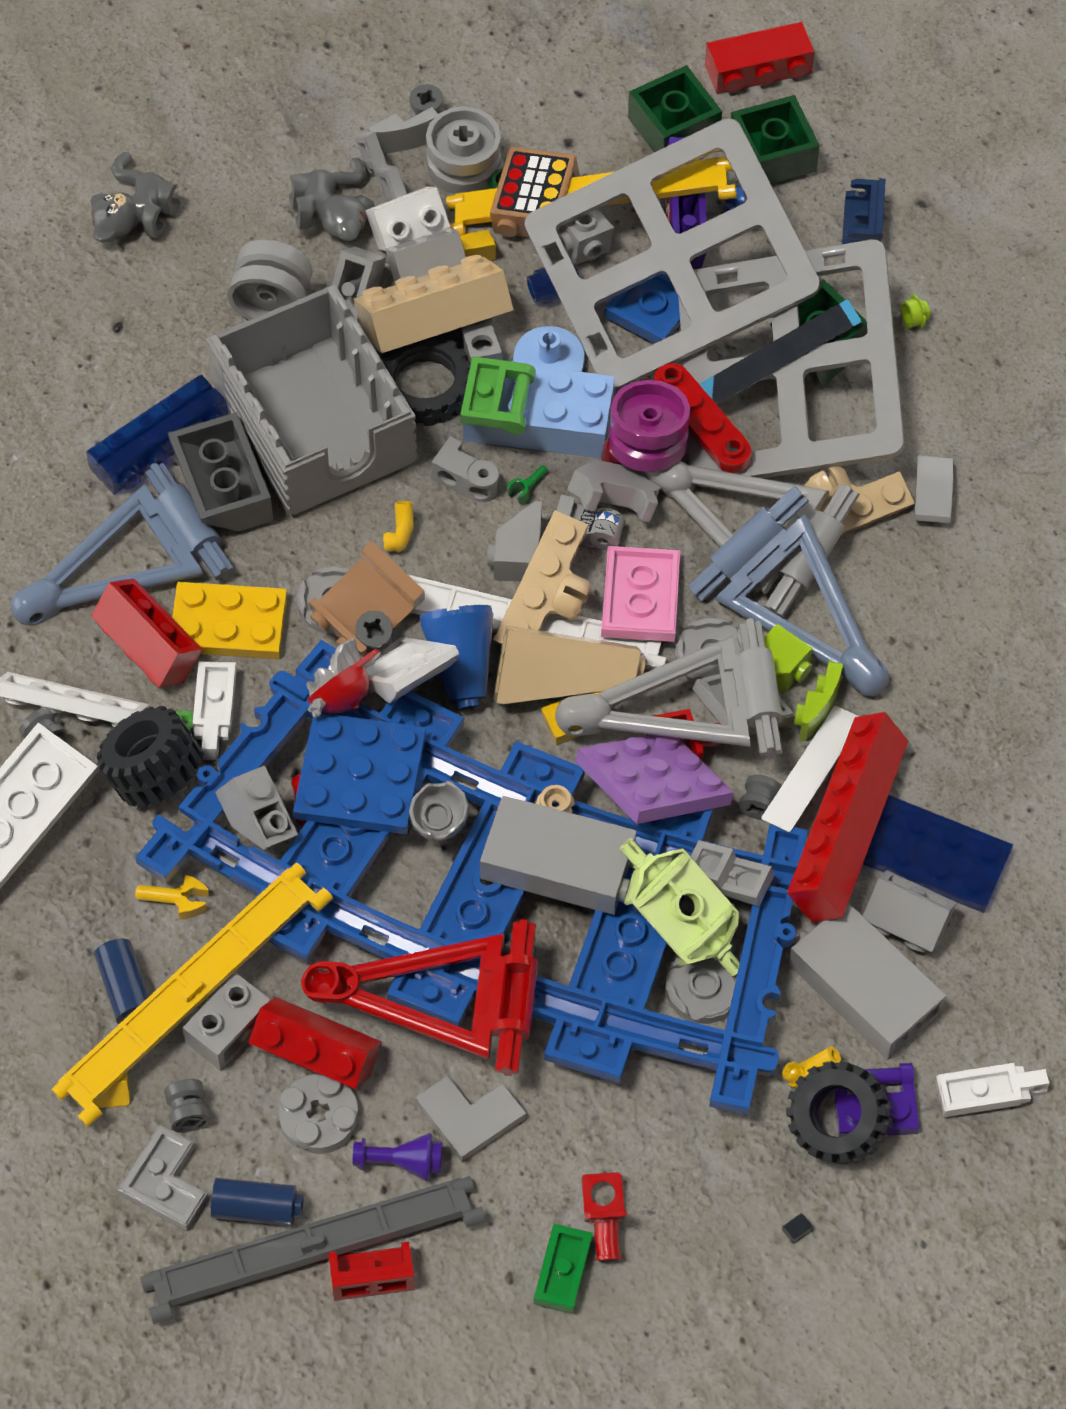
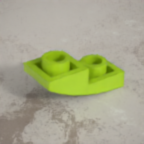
M829 661L826 675H818L816 691L808 690L805 704H797L794 725L801 726L799 741L806 742L811 738L827 718L838 693L843 668L842 663Z

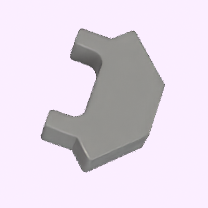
M593 460L575 469L567 488L568 491L580 498L585 510L595 511L599 502L633 509L637 513L639 520L645 522L651 521L658 505L657 496L661 489L660 486L627 466Z

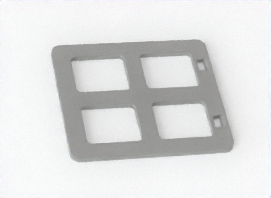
M723 119L532 211L525 219L527 233L596 374L615 376L614 391L655 373L658 368L665 364L683 360L810 299L818 293L820 288L819 277L740 124L733 119ZM717 151L723 152L747 197L746 202L684 233H675L652 189L653 182ZM621 197L629 198L652 243L650 249L588 279L579 278L557 234L558 229ZM754 229H762L787 275L786 280L724 311H714L691 266V261ZM557 245L563 259L553 265L546 249ZM658 275H667L691 321L690 326L626 358L618 357L595 311L596 306ZM601 335L608 350L597 356L590 339Z
M866 240L805 251L818 276L853 270L862 271L868 332L861 338L824 343L761 379L777 380L781 444L776 448L751 451L750 465L745 470L734 474L767 478L894 458L904 450L905 441L887 254L884 245L880 241ZM845 255V263L826 266L824 258ZM777 256L694 270L706 296L758 286H768L771 288L784 282L787 278ZM738 274V281L719 284L717 276ZM679 299L680 327L682 331L690 326L691 321ZM798 304L772 316L773 341L800 326ZM705 348L683 359V367L688 370L700 385L703 381L747 356L709 361L708 348ZM865 363L870 364L876 429L866 434L811 441L809 439L805 376L810 372ZM688 431L690 466L723 471Z

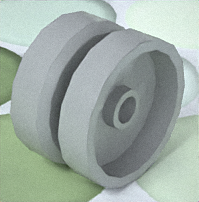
M462 106L449 108L439 113L429 123L426 132L427 168L429 177L435 185L451 194L488 189L489 181L492 179L493 174L501 169V134L499 125L493 117L481 109Z
M261 239L248 242L240 248L234 273L227 292L229 304L237 313L251 320L306 297L313 273L311 262L301 251L279 241Z

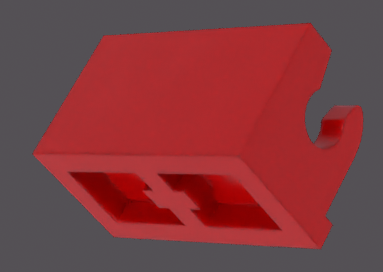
M409 1241L401 1242V1247L369 1252L337 1256L336 1251L328 1252L334 1301L415 1290Z

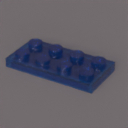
M888 795L863 865L883 873L888 870L952 901L985 914L1014 844Z

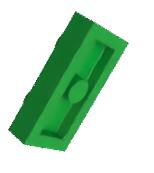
M553 1223L533 1304L569 1313L574 1312L593 1239L592 1232Z

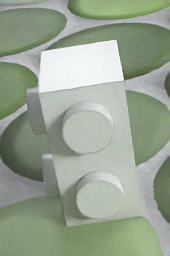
M427 186L365 210L379 250L386 251V248L450 227L436 187Z

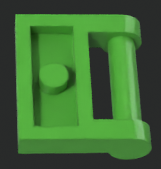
M472 356L460 414V423L504 429L506 432L514 435L522 434L526 426L524 412L529 386L534 382L536 369L526 363ZM506 378L516 381L510 413L500 411Z

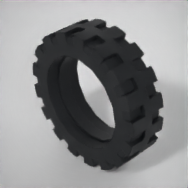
M436 335L387 351V355H382L381 360L395 383L397 375L406 366L416 362L431 361L441 364L450 370L454 376L452 386L444 393L432 398L414 397L406 394L399 388L415 414L416 419L414 421L416 425L417 422L424 423V426H432L437 421L444 423L449 421L450 416L453 414L457 416L461 412L471 363L467 361L465 351L462 348L460 350L457 348V343L450 339L448 341L443 340L442 336Z

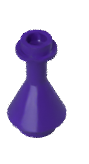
M430 1133L394 1148L367 1146L366 1138H362V1142H354L353 1166H360V1170H364L366 1162L395 1164L422 1180L429 1181L431 1174H441L443 1143L433 1141V1136Z

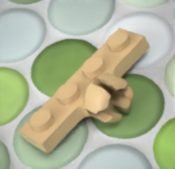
M841 466L830 467V472L828 473L820 471L814 474L805 485L807 487L829 490V495L820 509L822 512H824L841 484L844 486L848 485L852 490L859 493V497L842 522L845 526L842 535L911 508L915 504L900 471L864 486L856 487L850 482L845 469Z
M554 510L493 639L494 644L502 647L505 625L540 631L545 619L549 615L556 614L569 621L576 620L583 611L581 609L582 604L587 602L590 594V583L588 580L573 574L570 566L588 530V524Z

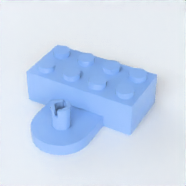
M544 326L527 332L517 342L512 361L530 364L536 369L534 382L529 386L524 417L526 418L525 431L522 434L514 435L506 432L504 429L463 424V441L601 458L604 442L608 439L615 376L583 372V346L579 339L568 330L555 326ZM506 378L500 406L501 412L510 413L516 384L514 379Z

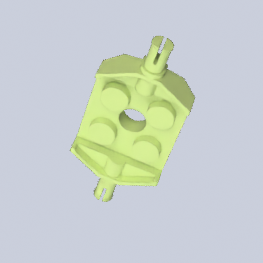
M633 838L624 842L619 849L634 864L633 867L635 868L624 903L626 905L633 904L681 958V961L678 962L679 966L713 957L714 960L719 961L731 977L736 975L740 962L729 950L732 947L730 942L738 927L739 912L683 848L653 856L651 853L646 855L634 842ZM683 895L689 896L694 902L695 909L691 916L684 915L679 908V900Z

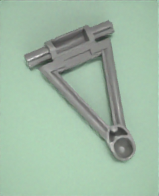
M682 461L667 470L644 472V476L661 487L659 492L674 498L719 547L729 540L733 534L694 495L692 491L695 485L777 500L783 497L795 485L809 502L788 521L785 529L787 530L802 515L806 514L826 559L843 534L845 526L842 522L859 497V493L852 490L850 486L841 484L824 512H822L820 509L829 495V490L689 466ZM801 546L797 547L757 585L764 594H767L778 576H782L781 581L765 605L767 609L778 616L784 617L801 589L808 590L815 578Z
M753 618L746 619V623L739 624L743 647L741 654L736 655L734 637L730 636L598 694H585L565 698L559 703L555 712L557 725L563 732L573 736L596 734L605 729L747 747H751L748 727L751 726L756 728L760 756H767L768 759L775 758V754H782L778 725L783 720L773 654L770 649L765 648L761 621L754 622ZM718 662L728 725L611 711V707ZM574 725L581 726L579 729H570Z

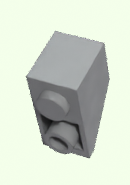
M265 766L237 776L215 791L230 825L263 850L298 835Z

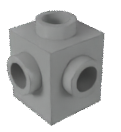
M596 209L561 226L558 236L570 260L574 265H577L587 260H594L600 255L610 252L614 227L600 210Z

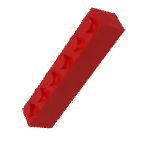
M886 712L854 718L788 888L787 894L811 922L843 918L908 744V739Z

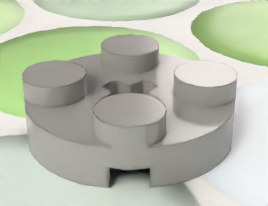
M321 1074L308 1075L291 1084L289 1088L282 1092L278 1111L280 1127L285 1138L298 1148L300 1146L303 1149H309L310 1153L325 1154L339 1149L351 1138V1133L357 1124L359 1115L357 1100L347 1085ZM316 1106L329 1110L325 1113V1120L318 1122L316 1117L309 1118L307 1114H310L312 1108Z

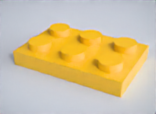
M177 582L172 618L203 649L201 654L280 659L287 589Z

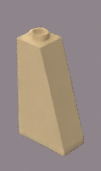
M505 625L493 699L499 704H509L605 691L642 675L645 668V657L640 656L641 650L633 645Z

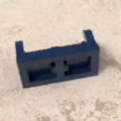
M886 179L851 180V188H861L865 191H846L842 244L866 240H878L881 242Z

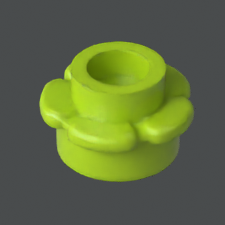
M912 295L910 300H905L901 303V317L907 328L917 327L918 329L925 327L926 321L930 319L928 303L925 300L919 299L917 295Z

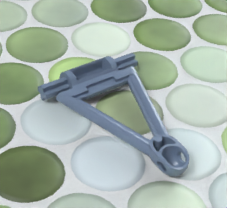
M153 463L150 465L151 469L146 471L145 475L159 497L154 499L146 485L143 484L43 579L17 591L12 598L10 607L13 617L17 621L26 625H37L56 616L64 607L100 599L109 582L134 578L146 589L203 576V572L194 558L203 560L215 580L221 578L223 581L229 578L228 574L233 572L234 568L220 549L221 538L213 526L201 523L191 494L184 484H177L163 463L160 465ZM139 512L174 563L146 571L61 589V586ZM41 613L37 618L30 619L34 614Z
M794 485L769 510L763 506L710 557L713 563L691 582L688 587L703 602L729 578L732 582L716 596L715 600L747 619L753 618L754 622L761 621L762 627L768 631L776 624H779L811 646V656L826 665H828L829 661L842 663V675L858 692L865 696L879 695L888 685V670L879 658L867 648L807 515H802L787 530L784 527L809 502L806 496ZM799 546L803 550L846 644L847 649L843 653L745 597Z

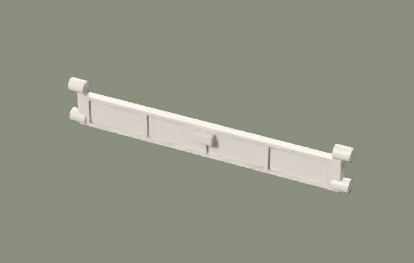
M409 575L425 591V600L411 612L421 615L447 608V611L457 610L459 606L490 605L494 613L492 632L497 633L512 599ZM555 614L549 615L545 619L540 630L637 646L641 650L640 656L645 657L644 669L653 670L666 664L667 658L658 656L662 641L601 637L602 621L579 616L576 620L569 621Z

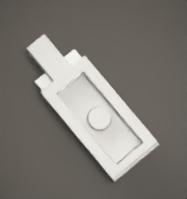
M198 662L193 731L195 739L202 740L203 760H218L220 740H229L236 683V662Z
M1014 1063L939 1074L935 1080L943 1117L1019 1106L1030 1102L1033 1095L1047 1093L1049 1086L1046 1069L1024 1072L1023 1066H1015Z

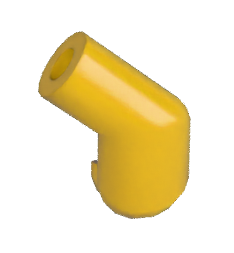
M397 501L394 503L396 533L386 532L383 535L385 551L397 550V553L406 549L414 530L412 501Z
M829 1046L800 1064L794 1061L789 1062L783 1068L782 1077L788 1082L790 1087L797 1088L798 1085L795 1082L800 1076H807L809 1074L808 1069L813 1066L821 1067L824 1062L829 1061L840 1063V1053L835 1047Z

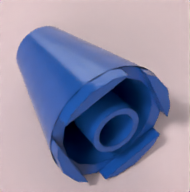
M490 605L459 606V609L450 611L444 608L420 615V625L426 641L455 645L459 652L457 660L450 667L439 673L449 702L457 703L458 709L480 706L479 700L486 698L494 617Z

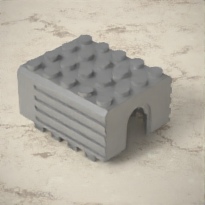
M335 284L206 338L211 382L229 413L237 412L252 452L288 514L296 515L411 465L417 458L415 451L417 449V443L415 442L416 432L414 431L416 429L415 414Z

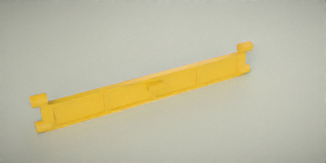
M725 156L698 160L656 180L652 184V189L657 199L718 191L719 200L737 198L736 184L728 185L727 171L733 170ZM613 172L572 177L567 194ZM497 188L447 196L448 210L455 209V223H449V228L459 231V235H465V225L492 222L490 210ZM621 197L605 206L631 203V201L627 197Z
M295 863L286 869L57 1081L58 1083L51 1091L61 1101L67 1095H70L84 1109L77 1117L86 1127H89L103 1114L94 1103L307 904H310L317 912H320L333 900L332 895L325 888H322L315 894L301 880L306 875V871L301 865Z

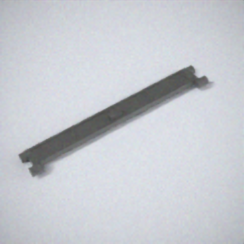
M471 1177L450 1180L149 1272V1274L141 1276L140 1280L144 1292L154 1290L158 1301V1306L149 1308L152 1322L156 1324L172 1319L171 1306L329 1258L328 1252L336 1251L337 1255L344 1254L463 1217L466 1228L484 1223L486 1218L482 1207L471 1209L466 1194L474 1192Z

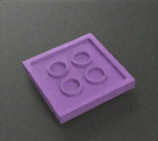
M659 735L632 737L627 740L606 744L599 743L595 746L579 748L577 751L575 762L636 824L731 805L734 792L679 738Z

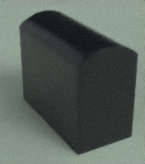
M800 1213L781 1228L794 1244L811 1232L813 1226Z

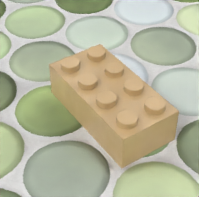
M480 255L465 257L461 260V264L450 268L446 265L434 267L428 270V275L419 278L415 276L400 278L395 281L396 285L385 289L382 287L366 289L362 292L363 296L353 299L361 328L371 344L381 353L513 311L504 270Z

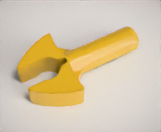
M185 875L184 884L178 888L138 885L135 890L137 900L175 904L179 908V919H188L207 911L206 902H192L187 898L192 895L210 897L208 888L202 882L189 875Z

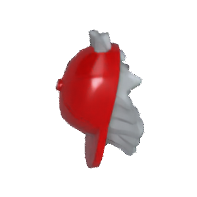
M350 638L341 643L335 649V653L332 654L328 668H318L314 673V682L308 681L306 684L310 691V697L307 699L310 704L308 711L312 712L313 718L319 717L322 712L340 715L351 709L353 711L358 709L359 703L367 696L370 688L366 667L381 652L375 649L363 657L358 652L355 638Z

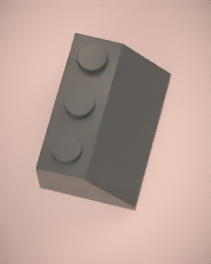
M237 412L168 433L201 523L234 531H243L273 521L271 497Z

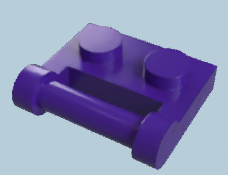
M900 1063L899 1067L865 1069L876 1076L880 1084L900 1083L901 1092L886 1094L893 1107V1110H890V1118H893L892 1127L888 1126L886 1134L889 1136L918 1134L919 1123L912 1063ZM838 1089L834 1091L838 1137H843L851 1133L858 1125L861 1117V1105L855 1094L848 1095L847 1090Z

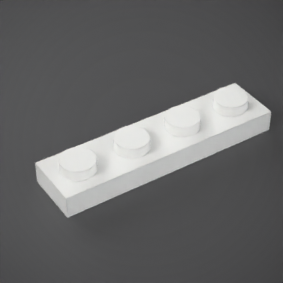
M7 672L0 677V697H5V701L10 704L26 705L31 703L40 705L41 709L48 708L52 713H62L63 711L74 713L78 719L93 722L98 721V719L112 722L113 727H116L122 719L131 716L132 713L143 711L149 707V704L11 672Z

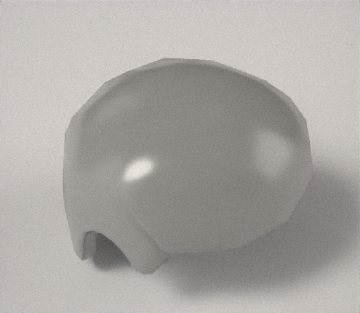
M450 781L426 784L412 798L409 809L413 828L426 839L435 841L453 838L464 828L469 812L465 793Z

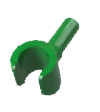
M541 465L525 480L521 478L512 479L507 485L508 496H512L517 490H523L517 499L519 504H526L530 499L529 490L548 472L547 467Z

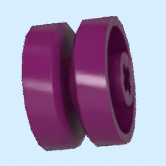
M642 380L632 382L621 388L613 397L611 406L609 444L613 456L622 465L644 472L667 470L678 464L686 454L690 405L687 397L677 387L663 381Z

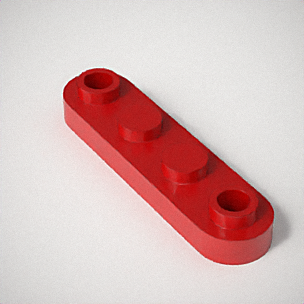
M669 363L658 368L655 372L654 380L663 381L677 387L687 397L690 405L688 430L717 466L728 473H738L745 470L751 463V446L741 432L685 367L676 363ZM675 377L676 379L670 380L667 378ZM731 448L738 449V451L736 452H730L728 450Z

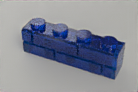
M202 374L197 376L88 449L86 454L90 470L100 481H103V484L113 495L122 489H132L138 484L141 477L145 475V472L151 469L150 465L153 463L158 465L163 463L166 465L169 458L175 454L168 433L228 415L225 398L212 387L211 383Z

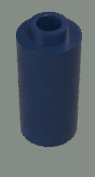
M123 938L108 941L100 945L94 952L118 1024L150 996L130 940Z
M215 1178L211 1197V1218L292 1226L294 1218L301 1219L304 1195L297 1194L296 1185Z

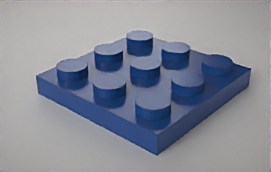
M321 713L319 717L313 718L293 809L294 819L408 834L410 823L409 809L411 800L416 792L427 735L426 727Z

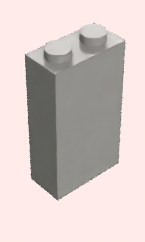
M502 795L480 859V879L614 915L618 902H624L630 884V880L626 879L629 868L635 869L633 867L634 864L619 848L630 838H633L636 843L637 830Z
M849 903L843 918L818 921V926L810 933L804 931L795 938L794 944L790 946L789 966L887 1060L943 1011L946 995Z

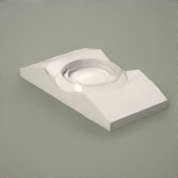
M400 637L392 642L387 649L382 651L366 667L370 688L365 698L368 699L375 692L389 704L450 667L459 656L456 646Z

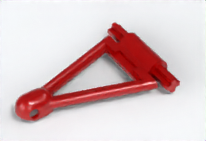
M528 920L513 922L510 953L503 956L504 933L354 966L342 962L320 961L312 964L305 970L301 979V987L305 996L314 1002L345 1004L488 1060L490 1058L492 1036L499 1037L495 1072L503 1073L504 1076H512V1074H519L522 1041L530 1036L538 960L533 957L536 923H528ZM481 958L472 1032L360 989V984Z

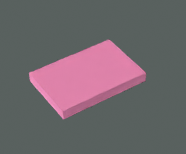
M608 546L601 637L675 642L680 550Z

